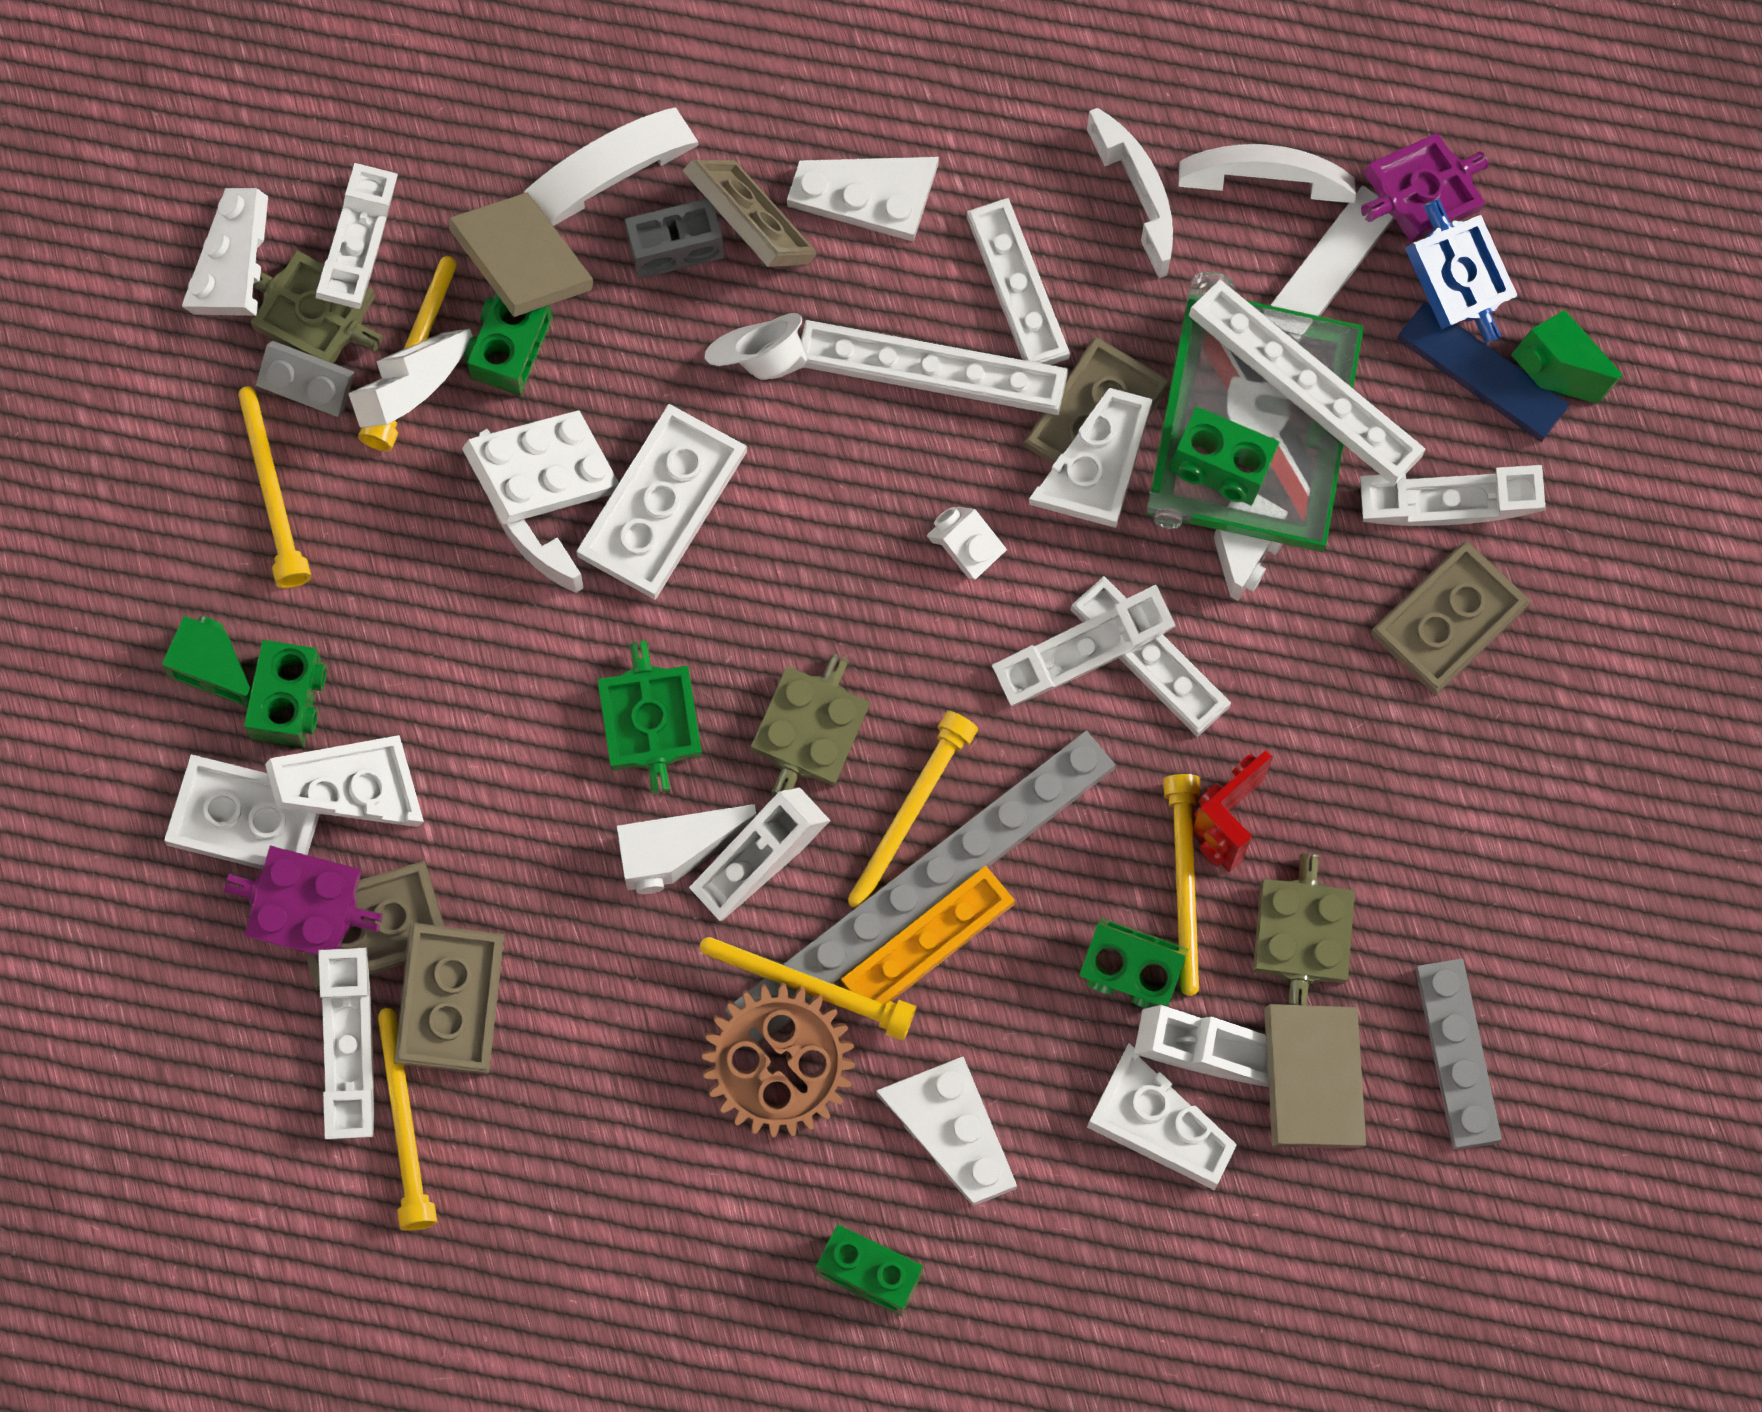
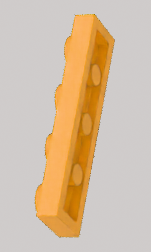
M985 865L841 979V984L847 990L883 1004H887L888 1001L892 1002L1014 906L1015 900Z

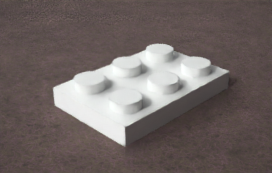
M579 410L468 439L462 448L503 525L612 495L619 484Z
M191 755L164 842L170 847L263 870L270 845L308 855L320 814L277 808L268 773Z

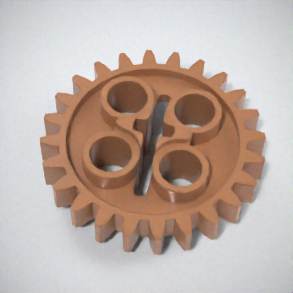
M781 983L777 995L772 996L767 986L761 984L760 998L755 1000L747 990H744L743 999L745 1005L740 1008L735 1003L728 1001L726 1004L732 1016L726 1019L715 1015L713 1018L718 1027L722 1029L720 1034L712 1032L705 1035L706 1040L716 1045L715 1050L702 1052V1059L714 1062L715 1066L703 1071L704 1078L718 1079V1083L709 1090V1094L711 1097L724 1094L726 1098L719 1107L720 1111L724 1113L735 1107L737 1112L734 1123L738 1126L749 1117L752 1119L751 1130L754 1134L765 1123L769 1124L771 1136L776 1137L779 1126L786 1124L791 1136H795L796 1122L801 1120L812 1130L814 1129L813 1114L817 1112L822 1117L829 1119L830 1114L825 1104L828 1101L840 1105L843 1103L842 1098L835 1091L837 1086L851 1087V1081L841 1075L842 1070L855 1068V1063L848 1058H843L842 1054L853 1049L854 1044L852 1041H839L838 1039L848 1030L846 1023L832 1026L831 1021L837 1014L835 1007L821 1012L819 1009L823 1001L822 996L818 994L808 1003L805 1001V988L802 986L791 997L788 996L785 983ZM777 1015H786L793 1020V1030L785 1038H774L767 1031L769 1021ZM751 1028L758 1029L777 1053L789 1052L786 1056L787 1063L793 1072L807 1085L808 1088L805 1092L799 1091L779 1066H774L771 1069L768 1068L771 1063L769 1055L749 1034ZM742 1046L754 1048L758 1053L756 1064L750 1069L745 1070L734 1066L732 1055L736 1049ZM809 1050H816L824 1055L823 1067L816 1073L809 1074L803 1072L798 1065L800 1057ZM771 1082H783L789 1088L787 1099L781 1104L776 1105L765 1101L763 1098L765 1087Z

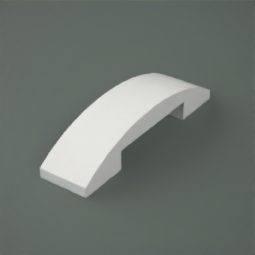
M676 107L663 110L628 123L584 146L542 175L524 193L528 192L554 226L585 209L584 201L656 161H658L660 166L697 147L698 141Z
M1099 108L1089 111L1087 131L1104 166L1121 160L1150 219L1149 222L1144 223L1141 242L1158 278L1165 277L1168 274L1171 259L1173 226L1169 201L1162 181L1151 159L1137 140L1110 115Z
M1263 144L1224 146L1191 155L1179 162L1178 187L1223 191L1224 175L1309 182L1311 199L1355 203L1356 199L1355 177L1328 160L1288 147Z
M354 163L328 260L326 259L316 292L317 299L360 309L384 231L397 180V173Z
M485 429L484 431L480 432L479 436L491 433L488 429ZM493 507L506 535L527 561L560 586L575 593L583 589L581 573L558 537L541 546L524 519L503 525Z
M1542 465L1496 468L1495 474L1406 479L1405 474L1394 486L1381 475L1360 476L1363 522L1402 526L1458 525L1520 517L1545 511L1546 508Z
M1154 585L1115 604L1114 608L1041 644L1031 645L993 664L992 667L1010 705L1015 706L1083 676L1141 647L1175 628L1176 625L1157 585Z
M367 948L319 950L320 997L322 998L325 1065V1092H323L325 1139L373 1137V1036Z

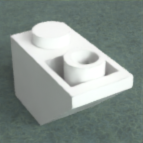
M1256 496L1252 506L1243 502L1231 501L1227 508L1285 521L1288 514ZM1216 529L1214 541L1230 597L1239 601L1245 589L1254 592L1266 571V568L1261 566L1262 561L1268 552L1276 555L1283 545L1282 543Z

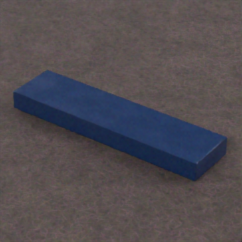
M1427 302L1422 304L1398 335L1397 340L1541 443L1568 410L1570 405L1568 402L1554 392L1540 388L1527 373L1455 323L1441 329L1431 305Z

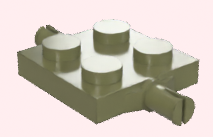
M298 250L287 267L274 278L261 272L260 281L253 283V288L263 292L264 298L262 306L251 321L252 328L280 344L334 364L342 349L352 340L371 349L373 352L377 351L378 345L382 343V334L362 325L363 316L375 299L374 290L367 287L360 309L317 299L316 292L324 264Z
M831 654L822 677L810 676L786 666L750 748L751 752L771 760L781 769L774 788L771 790L773 796L781 791L784 782H787L784 790L793 789L798 777L813 778L831 787L835 786L871 703L847 692L839 685L844 671L849 664L846 658L842 657L836 672H833L840 655Z
M1310 853L1300 854L1299 879L1288 882L1264 878L1260 882L1253 973L1276 975L1290 982L1288 1005H1307L1309 984L1321 981L1345 984L1348 981L1355 890L1328 887L1317 882L1319 855L1312 854L1310 857Z

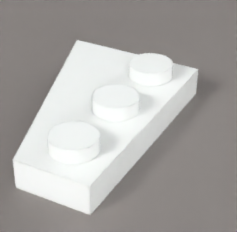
M939 157L799 161L787 198V207L914 242L938 167Z
M225 188L182 307L193 315L256 316L258 302L252 298L253 283L260 281L261 267L255 263L257 248L264 242L268 196L259 189Z
M1109 388L1080 427L1078 435L1070 446L1054 463L1051 472L1041 486H1038L1029 498V505L1116 528L1152 408L1153 399Z
M399 735L270 758L265 764L277 808L419 827L424 822Z
M1128 1043L1087 1128L1215 1190L1237 1144L1198 1107L1187 1103L1171 1087L1172 1083L1162 1073L1159 1072L1157 1074L1139 1055L1134 1054L1135 1048Z
M964 1057L876 1090V1095L900 1119L906 1130L914 1139L919 1141L936 1161L938 1167L972 1206L1017 1189L1013 1174Z

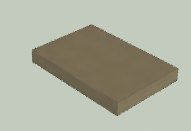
M691 160L682 170L767 267L808 265L817 255L816 250L735 160Z
M528 192L450 217L449 230L514 317L592 290L593 278Z
M1095 336L1067 377L1059 415L1043 413L1024 441V447L1054 465L1059 456L1064 454L1078 435L1080 427L1109 388L1153 399L1150 417L1169 389L1171 381Z
M1465 540L1372 629L1370 635L1432 694L1437 696L1529 607L1531 600Z
M425 861L359 880L356 891L357 908L382 913V923L366 918L363 919L379 924L380 929L378 933L351 926L342 940L340 949L367 948L369 975L405 965L411 923L444 927ZM305 953L316 991H319V956Z
M419 923L410 924L394 1064L484 1075L489 1073L504 934Z
M1281 1004L1266 1006L1264 1013L1272 1146L1354 1149L1366 1146L1358 1008Z

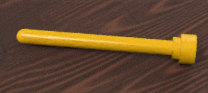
M445 256L440 260L404 349L428 338L457 267L453 257ZM394 420L386 425L362 427L358 438L362 443L373 449L389 452L392 450L398 436V431L396 430L397 422Z
M245 386L240 389L238 396L278 553L274 558L275 564L272 566L275 583L278 588L282 589L298 587L306 584L312 578L308 560L302 557L300 551L295 550L257 394L252 387Z
M947 711L937 728L940 733L937 739L940 742L850 893L848 903L852 908L856 909L871 896L954 752L961 751L964 745L969 746L976 735L978 727L962 715Z
M1176 774L1163 778L1164 798L1169 799V807L1174 808L1178 940L1180 946L1189 949L1180 972V989L1184 995L1193 996L1199 990L1192 807L1196 806V798L1201 796L1199 776Z
M706 937L700 943V951L706 956L776 983H785L787 987L795 990L802 986L805 988V994L813 997L819 994L822 996L823 1001L880 1022L878 1027L885 1029L886 1035L904 1041L917 1008L915 1005L902 1000H898L897 1003L888 1001L887 1004H883L712 937Z
M384 1008L378 1014V1022L405 1196L400 1200L401 1207L397 1209L400 1230L416 1231L430 1228L437 1224L435 1204L429 1202V1196L423 1194L404 1065L394 1064L398 1031L397 1015L393 1009Z

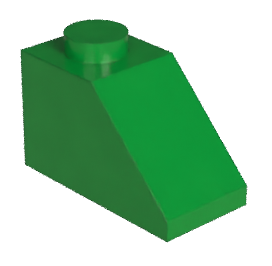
M1565 309L1532 328L1511 354L1540 388L1596 404L1606 397L1623 376Z
M183 616L162 663L168 678L248 708L251 688L229 636L224 631L225 627L209 617L199 616L198 620Z

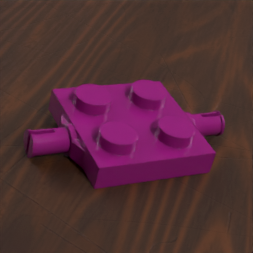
M1435 133L1371 162L1363 173L1378 193L1379 198L1361 206L1362 216L1367 215L1365 220L1372 222L1389 213L1395 218L1410 242L1413 243L1434 231L1425 209L1422 207L1440 198L1450 223L1458 222L1481 210L1485 201L1474 187L1471 175L1487 169L1489 166L1488 158H1483L1485 154L1479 151L1461 160L1448 149L1439 134Z
M271 845L269 846L263 870L256 878V881L230 873L226 881L244 887L240 888L225 884L224 888L225 893L250 899L251 913L244 936L319 956V950L340 949L342 940L351 926L378 933L380 929L379 924L363 919L366 918L382 923L383 918L382 913L357 908L356 891L362 870Z

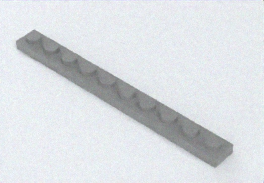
M1086 730L783 965L838 985L844 976L985 865L989 868L1115 770L1116 764ZM765 978L748 991L755 1000L760 998L761 984L767 986L771 996L777 995L780 984ZM787 987L788 996L793 997L797 990ZM805 994V1001L809 1003L814 997ZM743 996L734 1002L740 1008L745 1005ZM727 1007L725 1014L730 1018L732 1015ZM786 1015L773 1017L768 1023V1033L772 1036L792 1019ZM751 1028L749 1030V1034L757 1043L761 1044L766 1040L758 1029Z

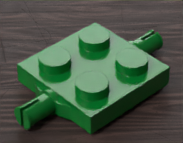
M636 641L629 644L633 669L620 676L598 679L611 771L636 767L648 769L651 794L660 795L658 777L661 778L663 794L671 791L667 766L676 761L702 757L689 667L687 665L664 669L651 666L649 643L647 641H640L642 658H639Z

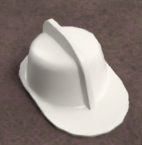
M789 313L771 321L733 330L710 344L705 351V360L709 364L717 366L740 363L750 374L760 380L783 377L803 368L807 362L802 342L797 333L802 324V317L798 313Z

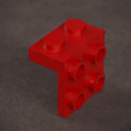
M1267 750L1257 758L1252 753L1247 755L1232 770L1235 776L1224 787L1219 783L1215 784L1199 799L1198 803L1201 806L1194 813L1196 821L1193 826V836L1201 843L1199 846L1200 851L1211 864L1216 867L1222 865L1229 873L1243 861L1252 839V835L1229 811L1265 779L1273 756Z

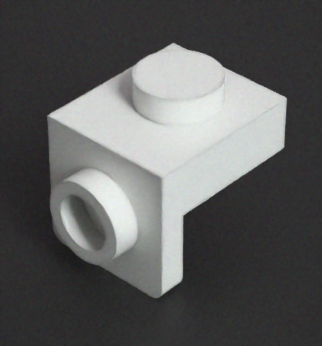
M951 507L945 510L934 521L936 527L927 535L932 543L940 544L944 547L967 578L974 580L1007 550L979 513L972 508Z

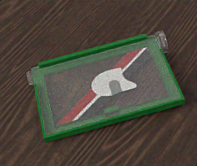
M1209 271L1197 273L1191 279L1146 514L1154 515V522L1165 529H1177L1181 526L1182 522L1324 553L1327 545L1344 444L1189 317L1191 307L1219 280H1222L1231 289L1235 290L1234 282L1226 275ZM1247 301L1351 388L1354 387L1364 326ZM1195 406L1280 441L1252 506L1244 502H1232L1224 498L1218 491L1201 484H1190L1182 480L1178 474L1168 471ZM1193 447L1198 453L1209 454L1208 451L1201 447ZM1235 465L1243 472H1251L1246 466Z

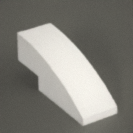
M463 329L443 332L376 361L382 379L348 393L359 426L369 427L389 424L409 413L427 399L446 380L462 358L470 338L473 337L471 330Z
M1163 1005L1142 1010L1134 1054L1207 1075L1269 1087L1265 1034L1214 1017L1199 1018Z

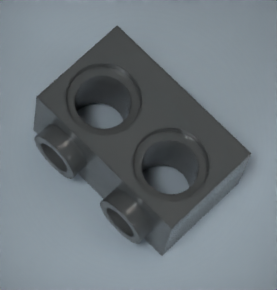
M708 199L625 218L627 241L638 279L724 258L722 233L715 208Z

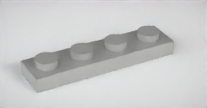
M1462 958L1417 966L1415 972L1453 1151L1498 1144L1501 1142L1502 1137L1464 960Z

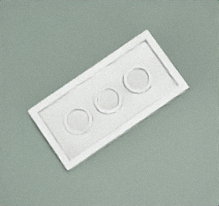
M668 404L576 551L577 557L656 600L747 453V446Z

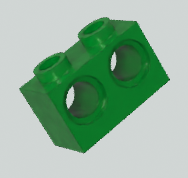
M496 293L494 298L488 297L484 303L480 316V322L483 323L478 337L473 336L470 338L465 350L464 361L468 364L472 380L521 396L553 319L551 304L521 314L525 316L521 323L509 325L503 321L508 315H511V312ZM501 352L509 356L501 364H491L487 361L494 353Z
M1195 406L1168 471L1178 474L1185 482L1195 485L1201 484L1218 491L1224 498L1232 502H1243L1252 506L1280 441ZM1193 447H1201L1208 451L1209 454L1198 453ZM1235 465L1246 466L1251 472H1243Z
M262 639L244 728L251 740L304 748L307 734L313 735L316 729L318 708L313 707L316 691H323L327 675V665L322 664L317 648ZM298 665L304 668L301 676L295 680L288 681L281 678L282 672L289 666ZM288 708L295 711L293 718L285 724L272 722L273 715L280 709Z
M1101 917L1079 976L1088 979L1087 986L1096 991L1112 995L1114 990H1118L1132 995L1131 1002L1140 1007L1150 1008L1159 1005L1168 1007L1189 949ZM1104 948L1116 949L1122 955L1123 965L1115 970L1104 968L1098 960V952ZM1149 964H1158L1165 969L1168 977L1167 981L1159 986L1150 985L1144 980L1142 969Z
M839 1224L836 1225L816 1266V1276L900 1317L903 1316L923 1274V1265Z

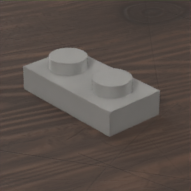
M272 341L266 345L256 386L339 417L344 413L355 372Z

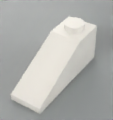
M800 787L779 791L689 888L719 921H722L795 858L831 820Z
M755 804L618 825L617 830L627 891L636 889L638 894H652L662 891L664 885L673 884L728 846L756 817Z

